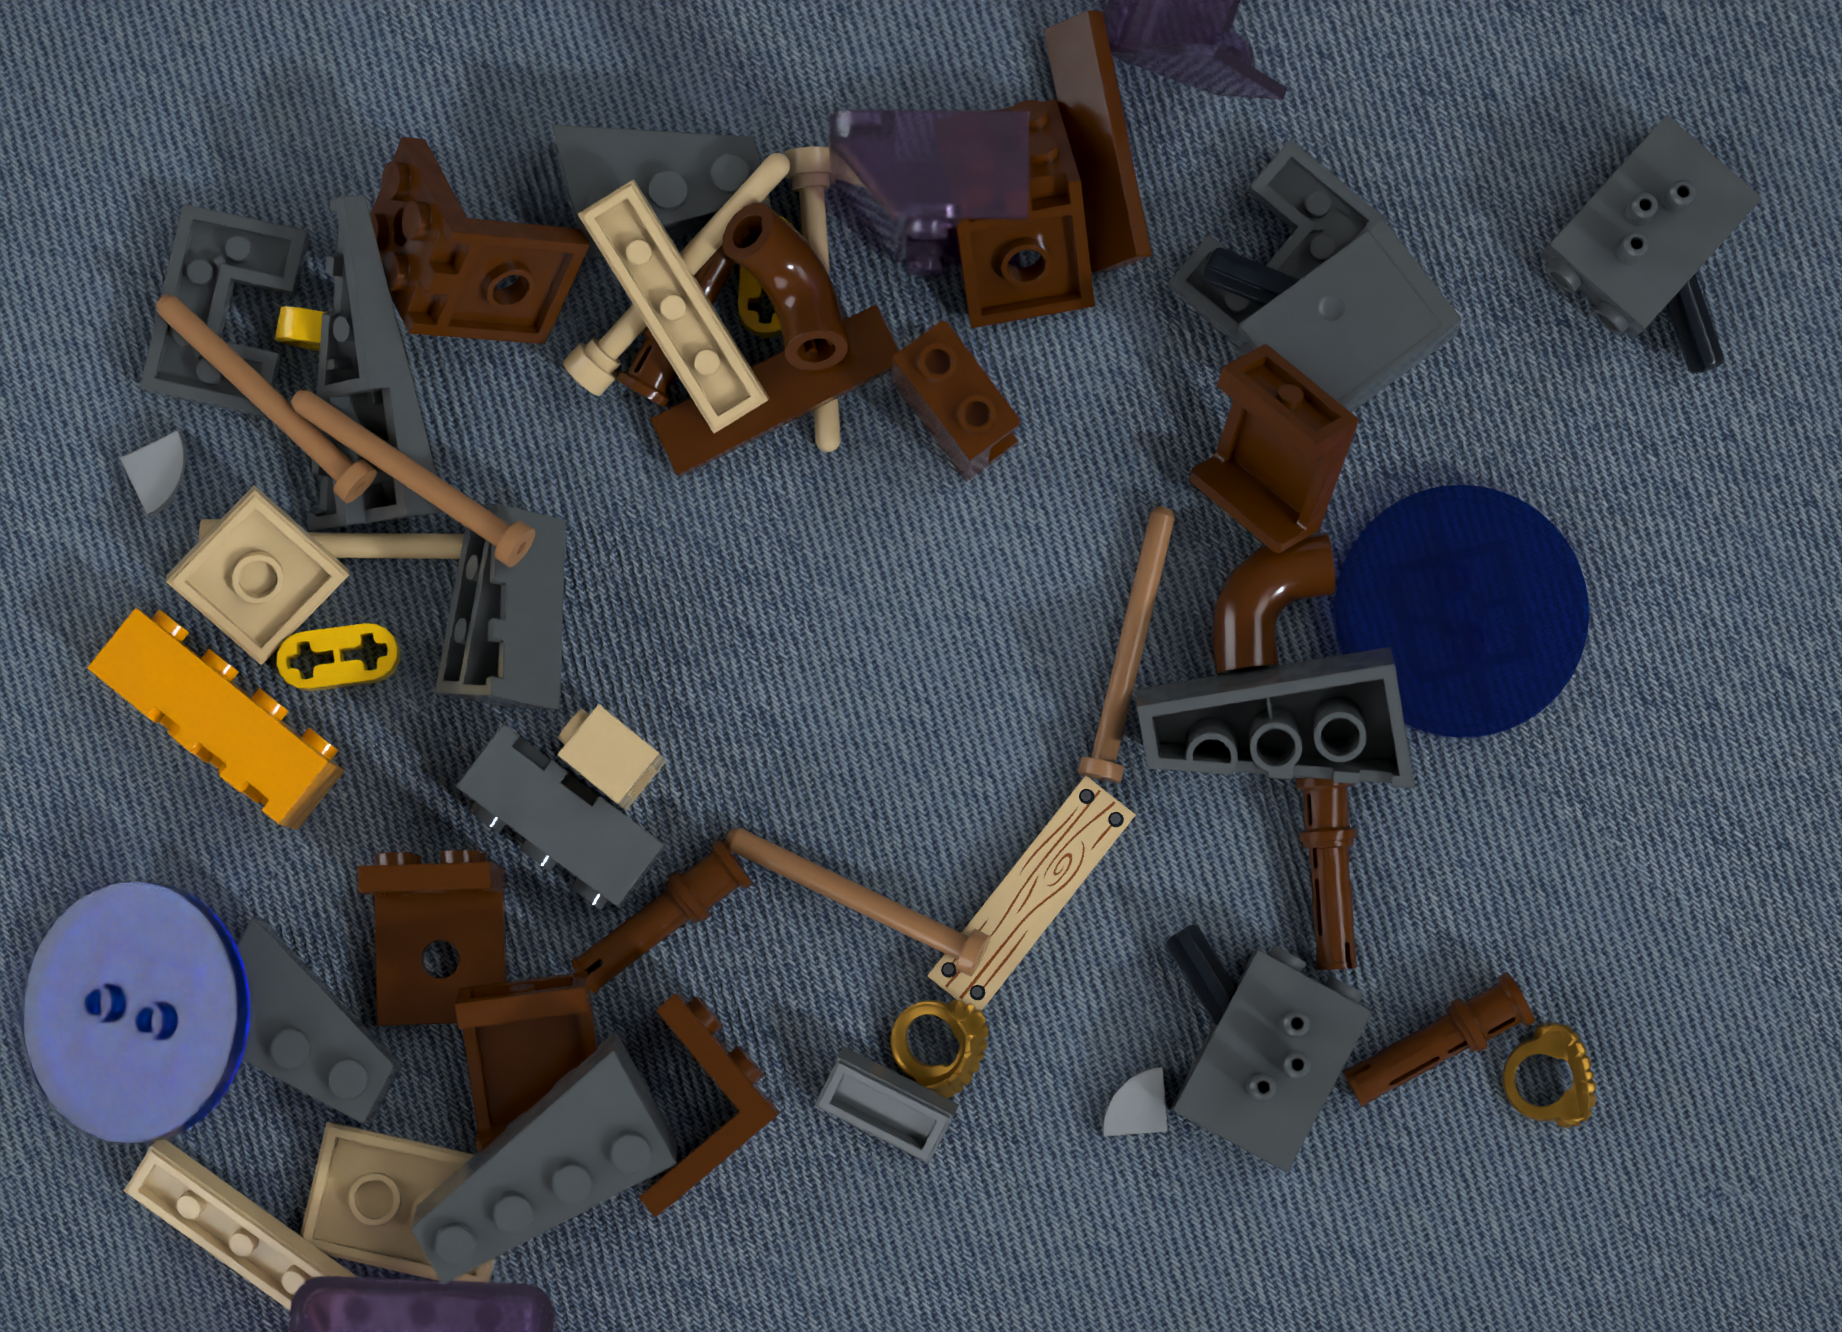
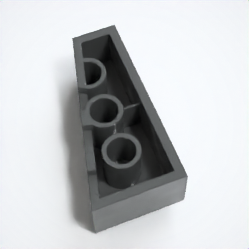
M1391 647L1139 688L1137 690V711L1148 769L1232 775L1233 772L1268 774V778L1293 779V776L1332 779L1334 783L1359 784L1360 781L1390 783L1391 787L1415 789Z
M614 1031L598 1046V1049L577 1068L571 1069L554 1084V1088L527 1112L521 1113L482 1152H477L417 1205L411 1230L443 1285L676 1164L677 1140L617 1032Z

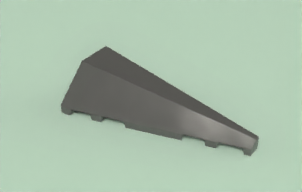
M365 195L341 196L331 199L330 210L338 212L339 230L337 253L326 256L325 273L335 276L333 311L322 314L317 396L437 476ZM324 432V435L354 463L365 459ZM312 459L311 472L321 475L319 509L308 512L309 531L401 520L444 512L368 460L366 461L377 471L375 479L357 499L350 503H345L333 492L336 481Z

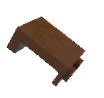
M940 321L892 356L893 384L966 482L1018 445V440L1012 431L1018 428L1020 424L1019 417L948 322Z
M1264 344L1222 368L1217 387L1231 397L1233 402L1216 453L1211 458L1192 468L1189 481L1273 552L1281 553L1320 530L1359 418L1269 345Z
M587 971L459 988L455 1009L458 1029H463L477 1123V1152H482L505 1131L506 1127L524 1111L527 1112L554 1088L555 1083L571 1069L577 1068L598 1049Z

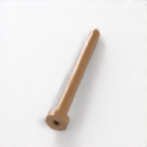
M165 294L157 301L156 309L158 315L336 481L333 492L345 503L354 501L371 485L377 471L365 459L355 463L349 459L311 422L296 413L288 400L179 298Z
M299 390L293 396L291 404L296 413L496 546L495 558L506 566H515L530 549L536 532L535 529L523 521L518 520L512 525L508 524L311 391Z
M1156 506L1150 513L1091 757L1083 756L1080 759L1077 773L1092 779L1118 784L1122 780L1125 767L1116 764L1175 520L1173 510L1166 507Z
M732 828L727 834L725 845L731 852L957 959L956 970L970 977L978 968L985 954L990 936L977 929H974L970 936H967L742 828Z

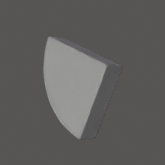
M178 430L120 458L149 517L155 516L172 502L181 484L187 462V451L182 434Z
M1163 1067L1151 1068L1137 1073L1116 1091L1104 1114L1102 1136L1168 1132Z

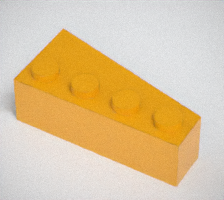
M135 608L87 669L146 717L157 724L160 722L168 729L167 733L189 752L208 764L210 762L218 768L219 776L237 791L245 794L256 803L261 802L264 805L262 811L275 822L298 830L344 773L345 770L332 761L339 750L310 727L307 728L302 736L282 721L289 710L261 688H258L252 696L247 694L232 682L239 671L209 648L202 657L182 642L190 632L161 609H158L151 618L148 614Z

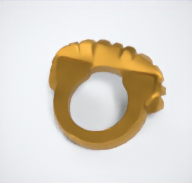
M925 1000L909 1006L898 1016L891 1031V1051L896 1064L914 1082L946 1098L954 1096L955 1093H959L964 1089L963 1085L967 1086L971 1082L973 1074L979 1070V1060H983V1051L987 1049V1041L985 1039L988 1037L985 1016L981 1010H976L973 1004H966L961 1000H952L949 1004L938 1000ZM921 1015H935L948 1023L960 1044L958 1055L951 1065L945 1063L938 1065L925 1064L912 1054L908 1046L907 1035L911 1023Z
M1547 1022V1025L1540 1023L1531 1039L1522 1042L1512 1050L1507 1057L1502 1072L1504 1092L1511 1105L1518 1112L1537 1121H1556L1558 1126L1567 1129L1573 1125L1575 1127L1580 1126L1581 1121L1586 1122L1593 1113L1591 1108L1596 1103V1096L1593 1094V1091L1596 1090V1083L1592 1080L1594 1072L1590 1070L1592 1065L1590 1057L1586 1055L1587 1050L1584 1043L1579 1041L1578 1034L1573 1032L1570 1026L1566 1024L1559 1025L1558 1022H1553V1025L1551 1022ZM1534 1054H1546L1556 1059H1564L1571 1068L1573 1086L1566 1090L1563 1096L1553 1104L1537 1106L1527 1102L1519 1094L1515 1084L1516 1070L1525 1058Z

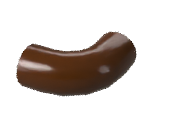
M753 203L743 207L727 224L723 234L722 246L725 254L743 267L760 284L769 297L779 320L786 360L790 365L798 369L809 371L824 370L835 366L846 356L848 343L839 298L825 266L808 241L790 223L764 203Z
M1327 532L1314 533L1281 553L1273 552L1266 545L1259 547L1231 571L1214 606L1212 645L1216 674H1229L1279 665L1275 631L1276 621L1281 611L1291 602L1300 599L1335 594L1334 559Z

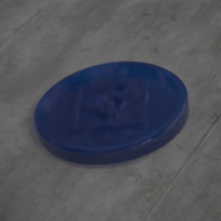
M1446 485L1430 488L1405 497L1385 509L1361 532L1348 551L1337 578L1333 599V626L1340 655L1391 647L1405 727L1439 738L1475 739L1492 736L1514 728L1540 713L1560 694L1571 679L1582 656L1588 633L1589 601L1586 583L1580 564L1564 536L1542 513L1526 502L1510 494L1482 486Z
M134 881L115 883L94 890L72 904L55 921L44 937L33 960L27 980L23 1008L24 1034L34 1074L51 1104L63 1117L83 1132L103 1140L120 1143L164 1140L184 1132L202 1120L218 1104L232 1083L240 1066L249 1032L250 995L248 980L239 950L223 922L208 906L193 895L176 887L161 883Z

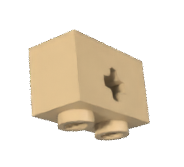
M599 704L591 714L587 713L584 709H580L558 736V739L565 746L557 755L625 811L629 809L666 763L658 751Z

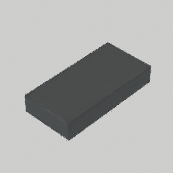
M843 1047L814 1106L930 1163L959 1104Z

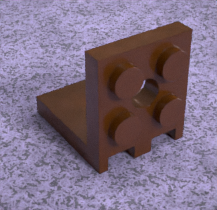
M1026 100L1009 108L980 113L964 111L953 115L951 118L933 121L935 141L953 209L970 327L977 328L1095 307L1081 180L1057 100L1043 102ZM1023 250H1034L1041 254L1039 259L1028 267L1018 268L1008 263L1013 255Z
M402 137L393 160L388 162L384 168L382 187L369 214L390 296L408 333L545 344L590 246L582 230L467 218L426 140ZM519 275L512 285L503 289H494L496 284L503 278Z
M480 850L440 851V863L422 864V856L414 855V852L375 853V865L358 866V893L373 896L375 899L377 1026L457 1023L455 1001L459 988L507 982L505 868L492 862H486V853H480ZM442 940L448 941L456 947L459 953V965L456 971L446 978L433 977L425 968L424 954L431 944Z
M676 993L656 1011L740 1112L638 1197L655 1218L780 1114V1111L756 1084L765 1074L741 1046H737L731 1052L726 1048L715 1034L724 1025L700 996H695L688 1002L682 994Z

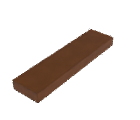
M1087 10L1044 29V35L1059 110L1081 180L1092 273H1108L1151 257L1152 253L1103 11Z
M875 304L844 320L848 352L844 359L835 366L824 370H801L790 365L785 358V352L782 351L751 367L769 396V400L716 433H713L692 398L650 418L676 474L683 477L891 372L892 356L898 353L900 349L879 306Z

